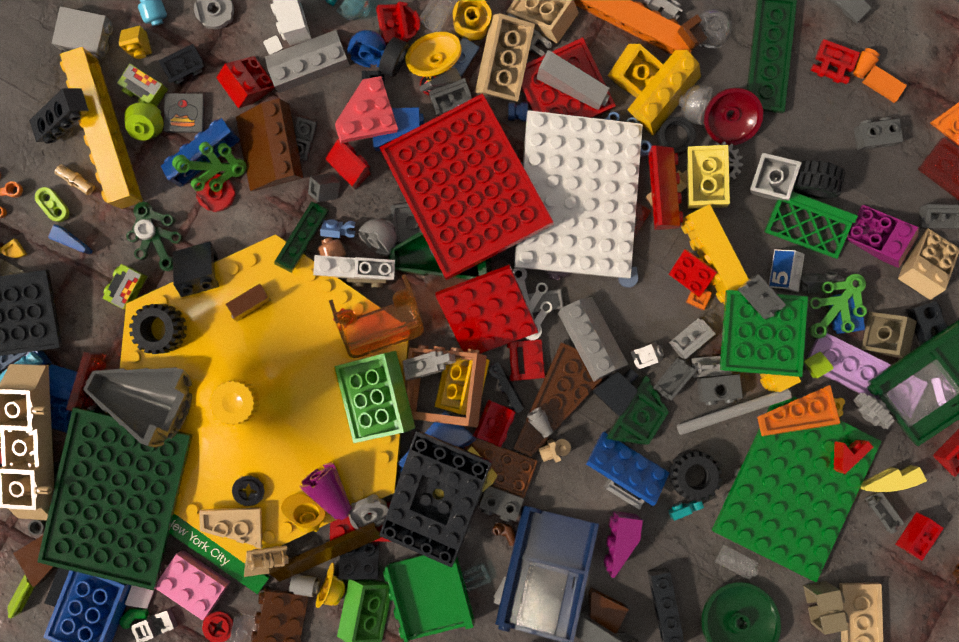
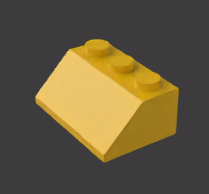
M456 359L455 363L446 365V369L442 371L434 407L466 415L472 360ZM486 359V366H485V374H484L483 388H484V383H485L486 374H487V370H488V365H489V361H490V360H488V359Z

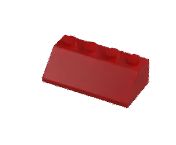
M655 145L651 147L648 153L654 230L676 229L680 227V223H683V213L679 211L681 192H677L680 176L679 173H676L675 165H678V154L674 153V148Z

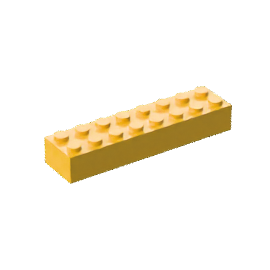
M84 47L61 53L62 61L60 65L68 78L66 80L67 87L82 88L89 110L78 122L85 132L84 141L90 148V160L96 167L97 172L95 175L97 181L102 185L103 191H101L104 201L120 209L143 202L98 58Z

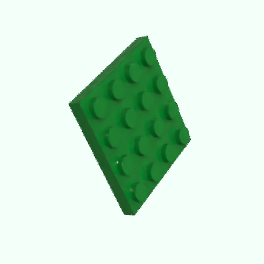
M726 290L720 370L802 377L808 296L777 294L786 306L777 310L774 316L763 319L739 291Z

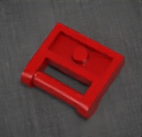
M541 339L517 341L507 344L511 364L510 381L545 378ZM517 347H522L525 374H519Z

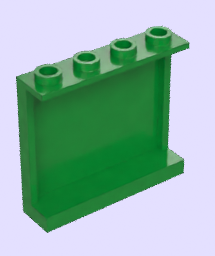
M424 555L410 557L386 565L383 575L385 581L390 586L388 590L391 601H394V616L396 620H399V634L401 639H404V642L461 627L466 629L474 628L475 618L458 556L452 568Z

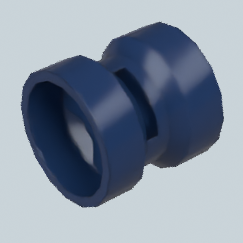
M509 102L508 121L518 119L521 122H526L528 102H522L521 104Z

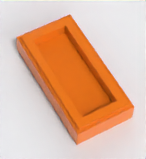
M876 65L873 66L862 81L863 84L893 103L899 99L907 86Z

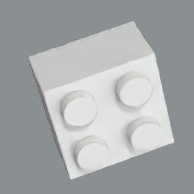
M273 0L271 9L277 18L276 26L283 40H287L288 44L292 46L312 39L300 0Z

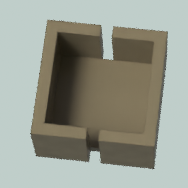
M827 581L803 585L806 602L808 604L817 602V605L808 606L811 624L824 635L848 630L847 623H849V617L847 612L843 611L845 598L842 591Z

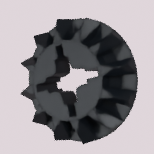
M251 475L241 476L234 482L232 487L233 498L244 506L256 505L262 500L265 492L264 483H261L258 477L255 478ZM248 484H250L251 489L254 490L251 491L249 497H247V491L243 490L246 489Z

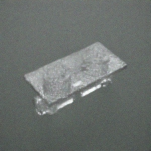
M723 544L715 560L716 563L749 580L752 576H757V561Z

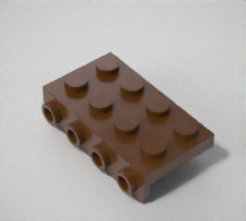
M264 587L263 592L259 593L258 604H261L260 611H256L254 624H257L256 631H252L251 642H300L308 596L295 595L294 592L269 590L268 587Z

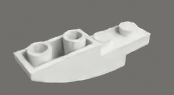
M315 255L313 276L394 280L395 260Z

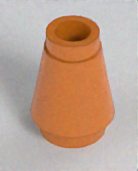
M866 48L862 51L853 75L863 79L879 61L878 57L880 54L871 48Z

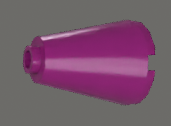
M332 462L323 465V470L319 471L317 468L302 480L300 488L334 519L343 520L349 516L351 505L336 466Z

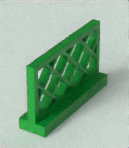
M792 192L789 201H776L764 232L838 259L852 223H855L858 216ZM781 202L789 204L791 212L781 215L779 210ZM804 209L807 211L809 218L800 222L796 212ZM793 214L797 224L787 228L783 218ZM823 216L828 225L818 229L814 219ZM780 220L784 230L779 232L771 231L773 222ZM811 221L814 231L805 234L801 225ZM842 223L845 225L843 233L836 235L832 226ZM798 226L802 236L793 239L788 230ZM829 227L833 237L823 241L819 231ZM816 233L820 243L814 246L809 245L806 237ZM834 240L837 245L835 252H828L825 243Z

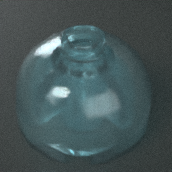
M343 0L336 12L348 20H358L362 16L367 17L372 10V7H370L372 0Z

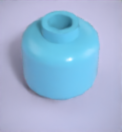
M140 0L141 3L138 4V10L143 22L151 23L152 26L163 24L162 20L167 17V13L162 0Z

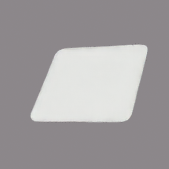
M273 36L263 42L270 55L283 49L277 36Z

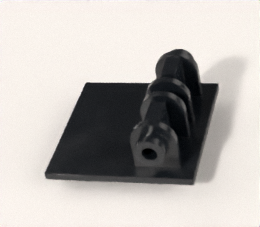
M372 541L340 555L338 580H378L380 542Z

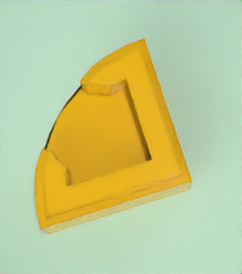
M12 239L0 248V253L7 257L22 258L28 255L17 239Z

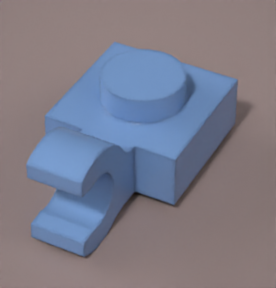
M333 219L324 220L320 229V236L340 238L341 235L354 237L355 231H351L348 228H354L356 222L348 221L343 225V222Z

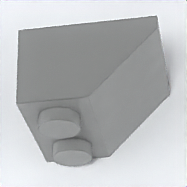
M762 153L750 189L752 195L789 201L802 162Z

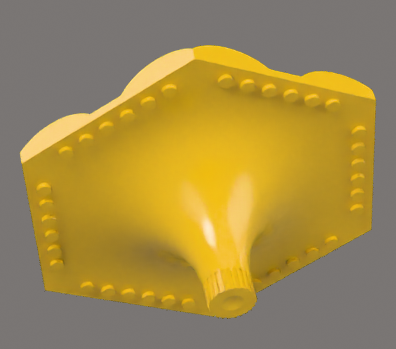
M276 234L215 262V278L219 283L217 288L181 297L172 282L126 303L120 369L124 368L126 370L177 367L186 371L191 379L192 385L189 386V393L192 394L190 410L179 432L192 434L174 514L200 531L199 511L201 509L261 507L263 544L261 549L282 546L307 534L299 531L282 514V502L294 494L308 496L300 488L302 480L317 468L319 471L323 470V465L332 462L336 466L350 505L368 498L372 494L378 495L382 499L395 492L401 433L353 443L334 366L396 351L405 383L403 361L408 359L410 339L409 327L339 278L313 276L314 261L305 254H303L292 273L275 265L274 261L286 243L285 240ZM260 283L271 301L241 320L235 321L231 317L232 314L226 303ZM150 304H168V306L175 307V311L182 313L180 317H184L186 322H183V325L187 326V330H184L186 337L181 339L183 343L177 346L176 350L162 354H148L144 350H139L137 348L139 344H134L132 342L134 337L129 334V332H132V328H129V324L133 323L131 318L133 315H137L136 311L138 309H143L142 306ZM341 308H344L354 316L345 329L333 321V318ZM159 317L153 321L151 327L153 336L158 340L162 339L165 334V324ZM251 475L255 478L258 477L261 483H264V496L256 505L244 506L233 498V484L241 476ZM248 484L246 489H243L247 491V497H249L251 491H254L251 489L250 484ZM325 511V518L319 528L337 519H334ZM200 531L243 563L246 561L247 551L260 549L254 547V545L236 542L237 540L227 537L222 538Z

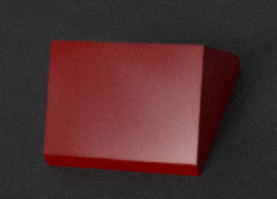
M959 429L932 455L954 477L959 474Z

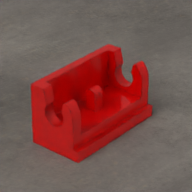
M916 512L895 545L923 561L944 528L932 519Z

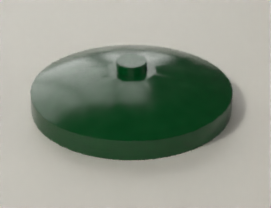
M743 582L725 584L717 588L709 596L703 607L701 624L707 642L779 641L781 633L779 611L771 597L755 585Z

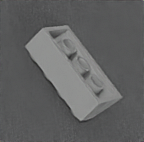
M336 30L265 57L270 77L279 93L350 66Z
M593 297L577 300L561 308L558 315L593 382L628 365Z

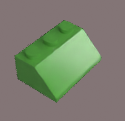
M348 580L337 634L338 638L345 642H382L390 603L389 583L376 580Z

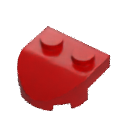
M399 1L397 4L378 5L376 7L380 34L386 45L393 37L408 42L416 35L420 28V18L416 11L408 7L407 3Z

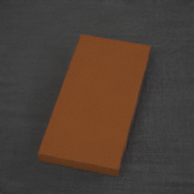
M476 438L475 442L464 448V450H467L472 446L481 457L492 461L491 468L498 475L492 486L525 497L538 460L503 447H498L479 438Z

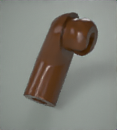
M501 522L496 523L492 528L493 534L496 536L498 534L506 536L509 545L513 546L516 535L512 526Z

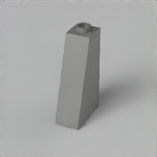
M547 51L538 70V80L599 110L601 105H606L610 97L607 94L609 87L553 52Z

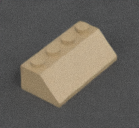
M500 13L491 15L475 93H483V95L518 102L535 27L534 23Z

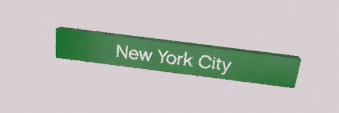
M173 515L169 532L172 536L256 594L259 593L270 576L262 574L244 577L245 563L179 516Z

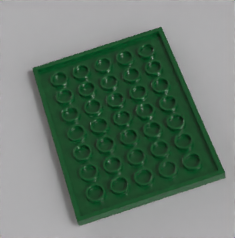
M73 407L37 563L154 591L159 579L192 434L178 431L172 439H166L164 445L149 447L138 442L111 415Z

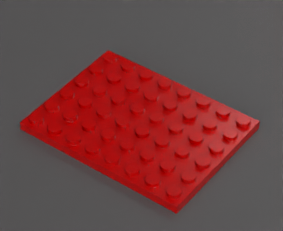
M483 93L379 147L446 280L554 225L552 218Z

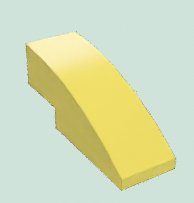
M910 465L900 471L899 469L889 467L864 480L860 489L873 492H892L915 487L927 480L920 467Z

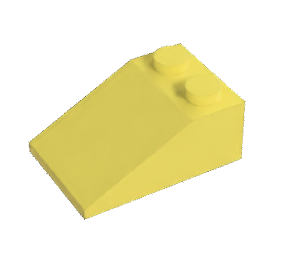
M728 145L688 147V209L703 208L709 204L712 208L728 207L730 204Z

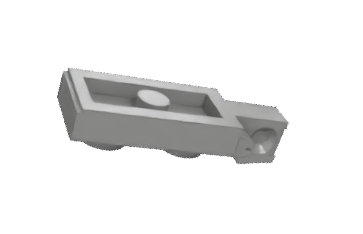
M434 351L404 360L405 380L411 381L442 372V370L446 369V365L456 362L455 354H444L442 351Z

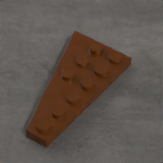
M560 342L530 412L538 407L545 410L554 432L602 378L593 382L577 349ZM527 416L513 449L532 457L548 437L544 438L528 421L529 418Z

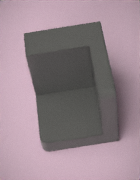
M331 174L310 176L308 194L317 202L337 199L340 181Z

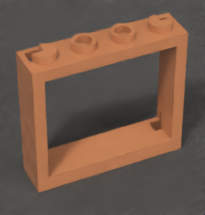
M418 345V348H409L408 359L434 351H442L444 354H455V359L473 361L466 418L416 412L421 379L418 378L411 381L405 380L404 383L413 419L478 427L487 356L479 354V350L468 349V352H462L460 348H451L450 351H445V347L434 346L433 350L428 349L429 346Z

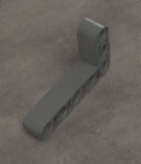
M545 592L536 610L557 624L563 600L549 592ZM580 612L575 636L584 642H638L635 637L628 633H613Z

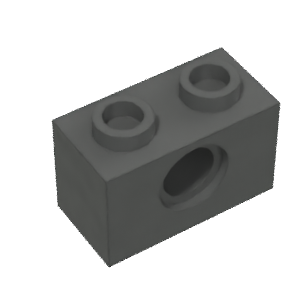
M740 374L697 378L699 401L705 402L706 405L718 404L717 401L725 400V403L737 402V398H743ZM718 385H722L724 389L721 395L716 393Z

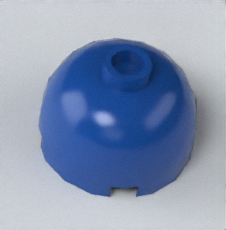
M362 30L352 36L347 53H350L351 60L358 65L371 68L370 64H377L376 67H379L386 44L384 39L375 31Z

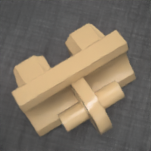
M550 439L547 440L548 445L539 448L543 462L551 459L559 462L561 461L560 456H566L571 450L570 443L566 439H559L556 442Z

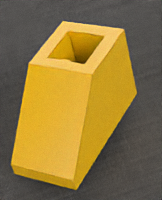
M141 26L121 30L119 46L131 57L142 59L146 55L152 54L147 32Z

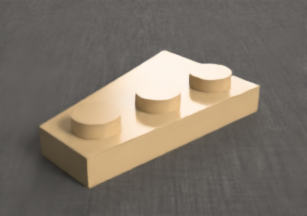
M261 507L201 509L199 511L200 531L222 538L227 537L237 540L236 542L254 545L256 548L261 549L263 547Z

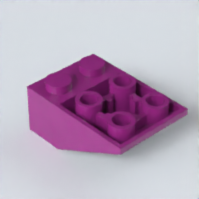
M862 205L857 213L858 217L855 223H852L846 240L879 260L900 268L919 236V227Z
M613 511V516L609 517L611 534L607 536L606 547H609L608 555L604 557V567H606L611 578H615L640 542L643 520L637 514Z

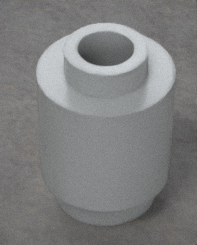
M298 574L297 576H292L289 591L294 592L295 595L313 597L314 593H318L320 582H317V577Z

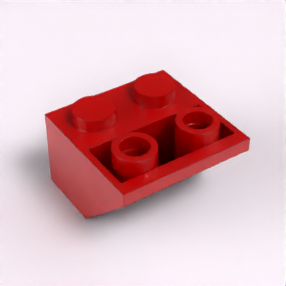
M255 56L225 63L216 77L238 109L254 104L275 89L272 80Z
M338 139L327 155L326 161L356 189L371 174L368 169L370 166L360 154L358 156L355 155L354 148L348 142L340 143Z

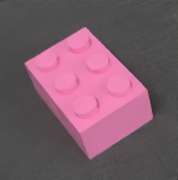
M182 550L174 556L158 580L156 589L201 620H204L211 613L231 581L185 550Z

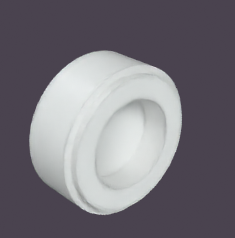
M140 220L134 227L135 234L142 240H149L155 235V227L149 220Z

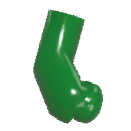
M129 609L121 616L119 624L123 629L130 628L135 619H147L148 609Z

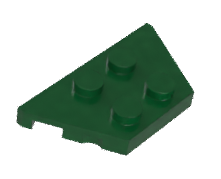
M643 377L636 388L638 390L607 434V440L643 445L650 444L669 411L661 402L657 391L650 384L649 377Z

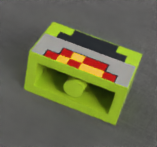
M131 64L128 65L117 82L123 87L121 91L132 97L135 95L139 98L138 102L145 104L149 102L156 107L168 91L164 85Z
M120 264L114 270V277L111 283L104 289L103 299L122 309H126V303L137 298L148 276L128 265Z

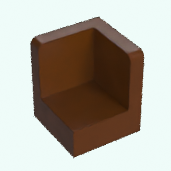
M698 14L681 25L678 30L679 35L690 50H693L707 39L699 27L702 20Z

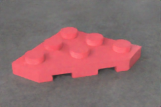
M381 76L363 79L337 119L335 127L340 143L396 133L398 131Z

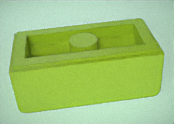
M26 575L23 576L8 605V618L10 619L21 614L35 586L32 587Z

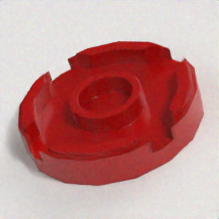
M221 174L214 175L204 183L205 187L203 190L196 192L199 204L208 211H224L234 202L235 187L229 179L223 183L222 189L218 192H214L209 187V182L214 178L217 179Z

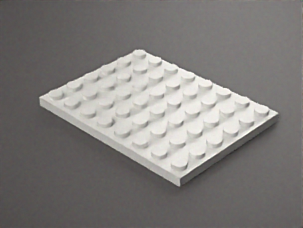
M538 111L527 112L523 167L552 218L554 225L516 244L514 268L631 278L643 124Z

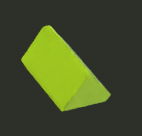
M821 351L803 361L813 378H819L834 369Z

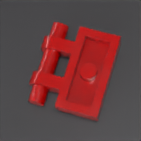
M824 39L821 41L815 57L816 60L822 62L821 66L813 64L810 71L817 73L819 77L825 76L833 79L835 83L847 84L850 77L845 76L844 72H852L854 70L860 52ZM828 66L837 67V72L827 69Z

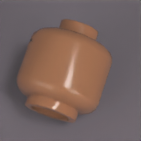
M326 238L321 241L322 245L318 247V252L321 256H346L345 249L339 239Z

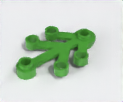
M202 142L199 145V150L203 155L207 156L210 162L189 161L184 155H177L172 161L173 167L180 173H186L189 170H207L201 176L191 181V186L195 191L203 190L205 182L218 172L225 171L217 179L214 178L209 182V187L214 192H218L222 189L225 181L232 176H241L246 170V163L242 159L234 158L231 148L226 143H221L217 151L226 158L228 163L220 162L213 152V147L208 142Z
M852 274L843 282H824L821 285V291L825 294L831 293L833 290L845 289L841 296L821 299L814 297L809 300V306L812 309L833 305L820 323L811 325L809 331L812 337H825L828 325L839 311L841 312L842 319L841 330L845 333H850L854 330L855 325L851 322L848 299L852 295L855 305L853 314L856 317L866 315L867 309L863 306L861 296L866 282L861 275ZM854 280L858 281V287L853 286ZM826 284H829L831 287L829 291L824 289ZM813 300L818 301L817 307L812 305ZM859 307L863 310L861 315L857 313ZM846 323H849L851 326L848 331L845 329ZM818 327H821L823 330L821 334L816 332Z

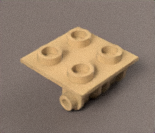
M274 546L272 548L247 551L244 577L269 574V568H273V566L283 567L285 564H288V556H286L287 546Z

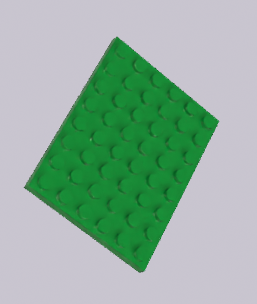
M792 396L791 399L770 405L767 412L779 408L783 405H786L794 400H797L798 398ZM841 420L840 424L763 437L759 428L711 531L817 583L881 441ZM856 440H865L871 443L873 448L846 474L834 470V446L836 441L845 443L848 448Z

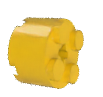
M460 0L455 4L453 9V25L456 34L461 38L476 41L482 40L487 35L492 13L485 0Z

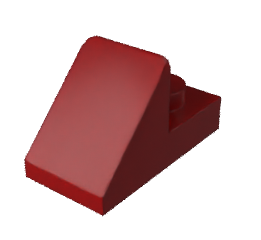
M856 440L848 448L845 443L836 441L834 446V470L846 474L873 448L871 443L865 440Z

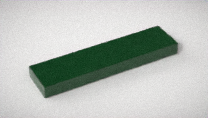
M311 201L274 261V264L292 273L329 210Z

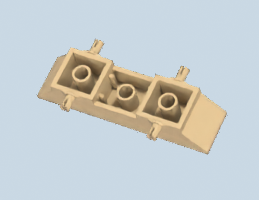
M10 364L0 382L2 453L0 508H8L19 519L47 520L54 491L49 365Z

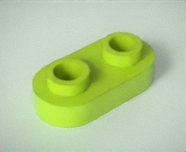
M42 187L36 191L35 201L49 219L55 222H63L68 218L69 209L54 190ZM47 195L50 196V199L48 201H46ZM59 210L62 211L60 216L57 214Z

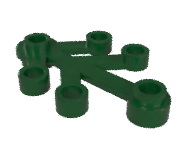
M139 202L133 210L136 217L132 231L126 234V238L132 243L140 240L137 235L134 240H131V235L135 233L134 227L140 220H149L153 223L152 219L161 221L163 225L171 227L175 223V218L169 214L163 215L153 211V207L147 202ZM145 208V213L141 215L140 210ZM170 217L171 222L166 224V218ZM154 226L156 230L155 235L149 240H142L140 248L135 250L134 256L139 260H145L148 257L147 251L152 241L160 257V268L171 272L173 271V257L168 256L159 236L167 238L175 244H180L183 236L178 232H170ZM175 235L179 236V239L177 241H174L173 239ZM140 251H143L144 255L140 258L138 254ZM166 260L169 261V265L167 267L164 266V261Z

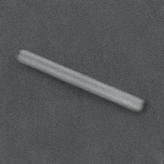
M789 389L782 392H773L678 424L677 430L680 435L791 399L792 394Z

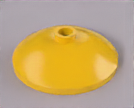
M430 33L419 38L410 46L406 53L405 62L408 69L415 75L423 77L437 76L455 65L461 55L462 47L459 39L452 33Z

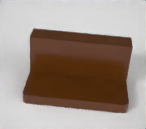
M259 283L226 303V306L232 314L231 317L235 321H239L269 303L271 299Z

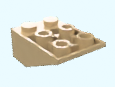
M927 228L904 263L898 279L928 299H933L946 290L959 254V248Z

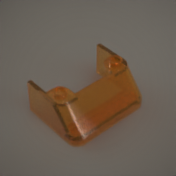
M406 274L402 275L406 289L399 290L393 295L394 304L356 317L355 312L350 309L337 312L333 299L329 300L335 323L347 353L351 358H360L417 338L424 332L415 296Z

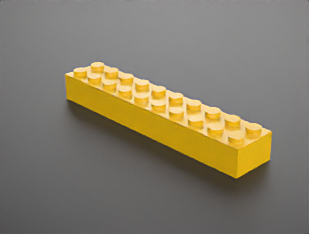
M709 204L684 217L681 228L690 237V246L693 251H697L699 259L717 271L710 284L715 286L717 290L716 296L720 303L725 304V291H738V288L748 280V277ZM760 374L762 378L760 382L764 389L773 392H782L801 382L800 378L795 376Z

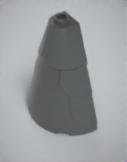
M177 367L133 370L123 368L92 371L83 389L103 411L108 412L138 442L149 447L162 446L166 439H172L178 433L187 418L192 400V394L189 393V386L192 385L191 379L186 371Z

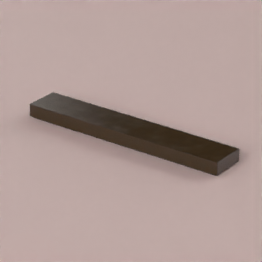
M372 522L288 559V564H285L283 567L273 566V568H269V574L279 582L382 538L379 536L381 529Z

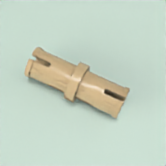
M63 164L55 169V174L67 181L71 187L78 188L86 195H90L94 191L95 185L82 178V175L78 172L71 171Z

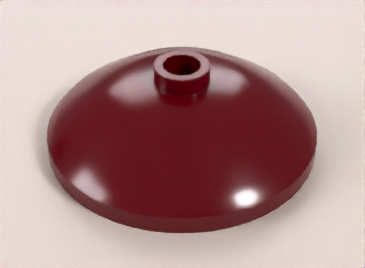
M738 87L728 88L716 94L708 103L704 113V126L709 136L720 144L726 142V145L729 146L731 144L738 145L752 138L759 130L763 120V107L758 97L751 91ZM733 110L734 113L731 116H728V112Z

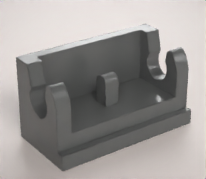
M465 78L429 91V96L437 116L471 100V94Z
M927 204L919 207V228L959 229V205Z
M759 274L752 276L738 288V291L763 319L774 316L777 310L786 306Z
M676 358L653 388L664 398L672 401L696 370L685 364L684 360Z

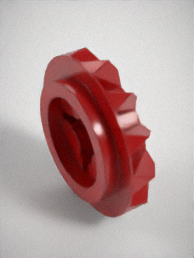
M221 611L210 613L204 619L202 625L204 636L211 642H225L231 637L234 630L233 619L228 616V613ZM223 621L221 626L223 630L220 629L216 633H214L216 628V625L214 623L218 624L219 622Z

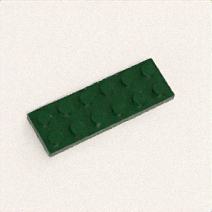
M797 0L756 1L747 90L758 97L763 111L785 112Z

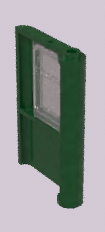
M959 320L868 381L869 386H867L869 392L886 404L890 414L916 446H920L959 420Z

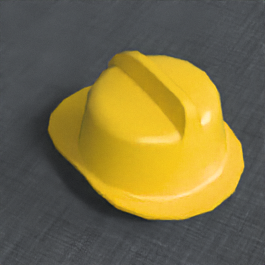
M294 494L282 502V514L299 531L304 533L319 531V526L325 518V510L310 497L304 494Z
M333 562L329 566L325 581L317 595V608L321 607L322 604L329 606L338 605L345 593L343 581L338 580V577L333 575Z

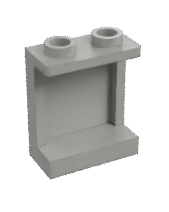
M60 6L51 44L63 51L84 47L91 54L104 58L105 53L109 49V35L113 31L112 21L104 15Z

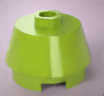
M134 103L125 111V128L134 139L144 141L154 138L162 132L164 122L161 111L152 103Z

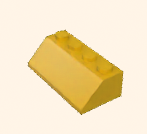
M675 50L627 109L640 124H643V127L651 135L658 131L701 77L699 62L688 50Z

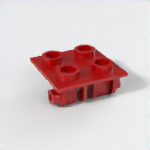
M684 249L668 275L700 298L709 287L717 271L687 249Z

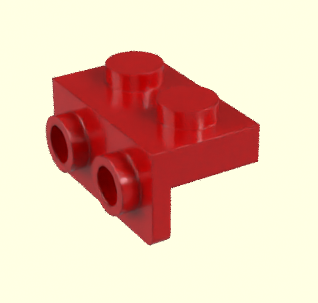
M488 400L473 436L501 447L507 438V431L514 421L515 411Z

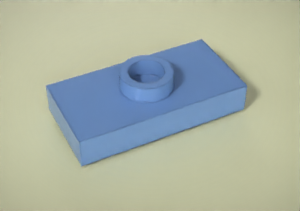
M462 38L460 41L462 47L461 55L453 66L454 68L456 67L461 77L479 51V46L465 38Z

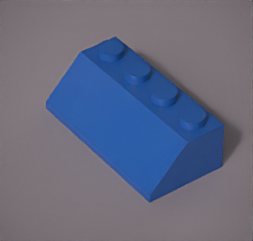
M222 118L214 120L210 127L205 131L199 132L192 142L184 144L180 147L178 153L167 157L161 168L170 182L182 187L202 170H189L186 173H180L172 165L174 157L184 155L189 161L210 162L207 156L203 155L199 150V145L202 142H208L213 147L214 154L219 158L221 155L217 148L221 143H226L231 148L240 139Z

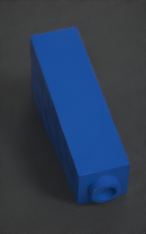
M444 411V412L441 414V415L452 416V415H451L450 413H448L447 411ZM434 422L425 432L461 449H464L476 440L462 425ZM408 452L398 462V464L402 467L400 469L401 472L403 470Z

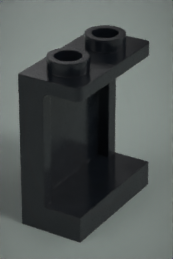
M210 241L173 251V285L181 297L219 287L214 270V260H218V254Z

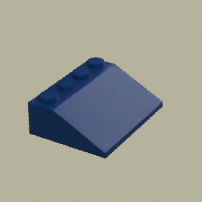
M69 570L43 638L52 642H112L120 618L125 610V603L132 585Z

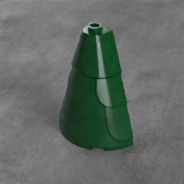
M422 232L416 233L390 251L391 256H389V260H395V271L423 276L434 275L444 277ZM491 258L450 279L470 280L492 271Z

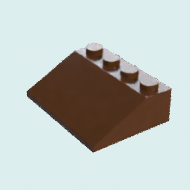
M278 98L261 103L236 116L251 192L304 178L288 102Z

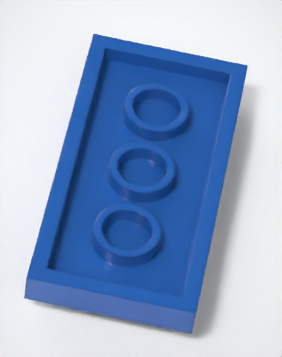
M602 432L586 465L654 506L658 501L669 472L620 441L607 440V433Z

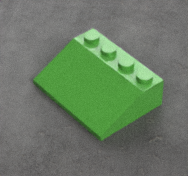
M396 351L334 366L353 443L404 433L415 428Z

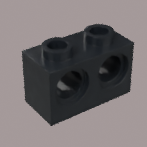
M936 300L927 301L906 309L909 318L916 321L915 334L920 345L934 337L931 333L932 327L935 328V335L949 327L943 319L942 308ZM925 309H927L929 313L927 318L924 315Z

